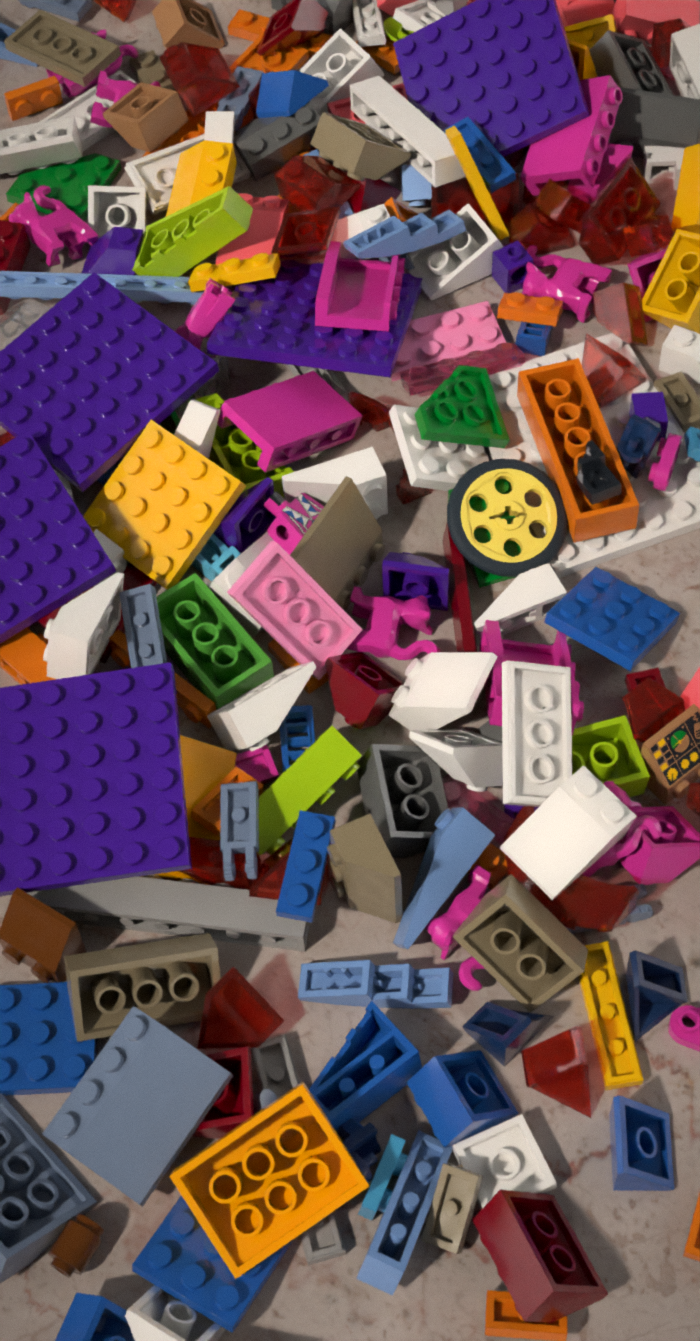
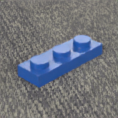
M468 116L452 125H455L461 133L478 171L491 193L516 180L514 169Z
M300 810L276 907V915L278 917L313 923L328 858L327 846L331 845L330 830L334 829L336 824L335 816Z

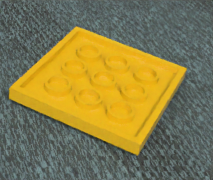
M150 420L83 517L92 532L99 530L124 550L125 554L122 556L124 559L168 590L178 584L246 488V485L153 420Z

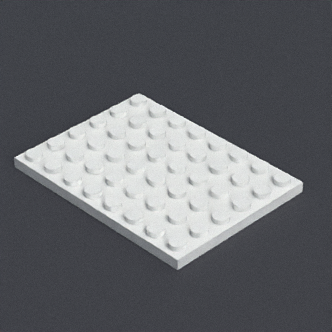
M618 330L488 374L510 439L505 448L484 446L489 459H516L535 466L547 475L517 397L518 372L577 358L580 360L614 445L617 447L630 419L631 395L634 393L658 392L622 332ZM667 405L668 427L666 439L669 433L681 435L682 442L666 492L653 489V482L648 481L653 462L659 463L661 458L657 456L659 441L655 443L639 478L635 479L626 471L639 503L636 528L575 543L568 529L564 544L557 556L549 562L558 579L700 528V462L688 457L684 439L685 433ZM528 492L525 494L526 504L531 507L541 505V498L537 493ZM532 523L529 525V530L533 537L538 539L545 537L546 530L542 524Z

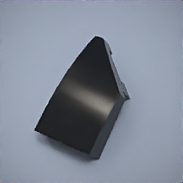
M593 440L588 441L586 452L577 463L578 474L576 479L581 491L589 502L594 505L622 494L621 483L606 466L605 454Z

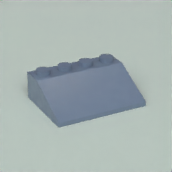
M133 1006L42 1135L143 1207L233 1075L161 1023Z
M2 1094L0 1095V1284L27 1267L57 1240L69 1220L74 1221L78 1214L85 1216L97 1203L94 1197Z

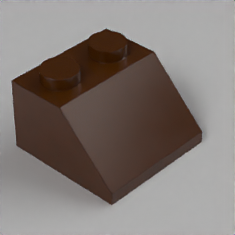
M17 887L0 927L2 954L16 965H20L23 962L31 967L30 971L32 974L45 983H48L50 980L55 983L65 982L67 978L64 956L87 953L77 924Z

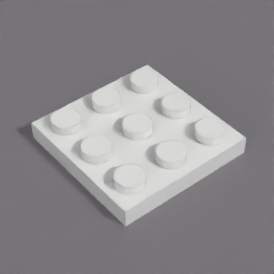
M394 404L389 411L411 486L448 491L453 489L458 480L471 468L489 461L484 446L422 440L414 416L418 408Z

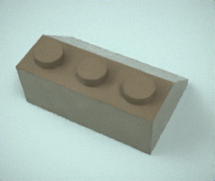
M322 112L311 141V145L320 151L319 156L334 161L333 165L335 167L348 171L347 175L358 181H363L364 178L377 180L409 160L411 156L410 152L369 125L327 112Z
M371 814L330 830L331 845L327 846V851L331 861L328 864L333 875L330 881L337 897L344 896L349 908L394 923L400 922L403 916L401 873Z
M512 874L482 898L453 934V938L530 1013L582 974L585 969L588 949Z

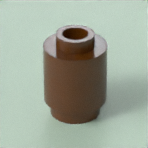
M78 1214L74 1221H68L48 1252L53 1258L50 1265L69 1278L73 1272L81 1275L102 1243L100 1237L104 1229L88 1217Z

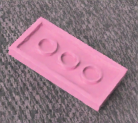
M488 301L411 320L390 377L392 382L507 352L506 340Z
M271 541L227 591L299 664L313 661L316 669L312 676L318 680L327 672L325 666L327 658L341 655L363 630L274 541Z

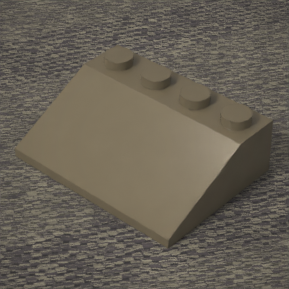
M345 476L290 554L343 610H346L351 603L350 597L354 586H362L365 583L369 574V568L373 562H378L381 559L385 550L382 540V529L352 478Z

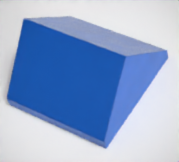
M296 70L262 73L256 114L258 118L292 116L298 109L302 108L327 88L329 84L327 80Z
M620 1095L613 1097L609 1113L613 1191L674 1190L669 1113Z

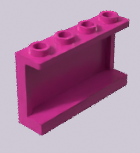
M611 75L580 80L590 114L589 117L530 145L520 179L533 196L543 195L546 183L579 178L587 188L594 187L597 175L600 173L604 153L608 147L612 128L615 125L618 108L623 98L620 87L617 86Z
M329 241L316 294L315 326L389 332L390 321L397 319L405 258H399L400 254L392 256L391 262L340 258L341 242Z
M311 371L224 401L220 409L221 413L217 425L223 429L235 424L262 450L257 465L266 473L354 439L363 415L315 371Z
M485 620L479 652H492L498 656L484 684L489 724L502 726L503 662L509 660L571 667V719L573 735L576 722H581L583 718L584 702L579 701L580 684L574 678L576 665L575 662H571L572 646L567 643L566 635L557 631L553 645L501 639L499 621Z

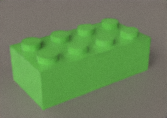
M196 572L156 597L166 653L192 685L215 702L216 710L274 677L271 659Z

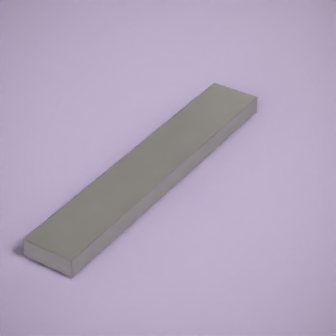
M286 1034L250 1044L261 1090L269 1089L273 1091L278 1099L299 1084ZM334 1211L300 1234L308 1265L346 1255Z

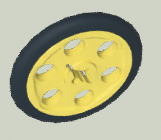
M495 459L471 468L456 483L447 505L449 532L459 552L474 566L484 572L498 576L517 577L519 574L549 563L557 556L564 544L568 530L567 515L557 485L540 469L516 459ZM498 479L508 480L511 483L512 491L508 494L499 493L495 488V481ZM528 492L537 493L541 498V505L531 507L526 504L525 494ZM478 496L483 498L487 505L486 510L483 512L474 511L469 504V500L472 497ZM505 511H508L510 516L516 517L512 520L511 524H507L506 519L500 518ZM532 523L542 524L546 530L545 537L539 539L533 537L529 532V525ZM477 528L487 529L491 534V540L487 543L478 542L474 537V530ZM507 541L517 542L521 548V553L515 557L507 555L504 551V543Z

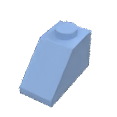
M401 165L402 201H409V206L426 205V199H432L431 183L411 165Z

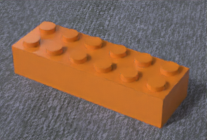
M579 358L519 371L517 397L547 475L557 485L561 493L568 520V529L573 542L635 529L639 503ZM591 440L605 454L606 466L621 483L622 494L594 505L589 502L581 491L576 479L578 474L577 463L580 458H583L586 452V444Z

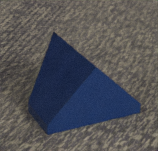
M637 950L630 952L625 972L634 1043L675 1009L688 1002L683 968Z
M487 1001L462 1027L467 1034L505 1067L554 1016L510 1010Z

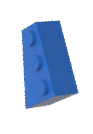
M372 1000L366 1007V1014L355 1029L352 1028L345 1037L346 1042L335 1058L331 1057L309 1088L336 1132L350 1118H353L358 1123L408 1085L406 1082L422 1068L419 1051Z

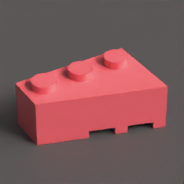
M617 0L613 6L617 33L641 38L650 44L671 43L672 33L699 24L700 2L696 0Z

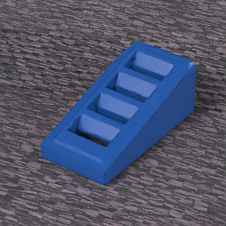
M521 322L516 337L515 351L544 356L553 326Z
M311 705L292 706L280 725L283 772L291 766L289 761L297 760L305 751H289L288 748L310 747L315 742L313 707ZM308 733V736L288 737V734Z

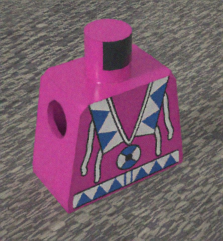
M277 491L274 492L264 504V507L276 517L267 529L268 535L290 555L324 506L306 493H301L289 503Z

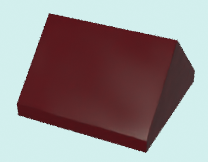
M248 1046L206 1055L229 1071L233 1077L191 1137L220 1139L254 1115L251 1049Z

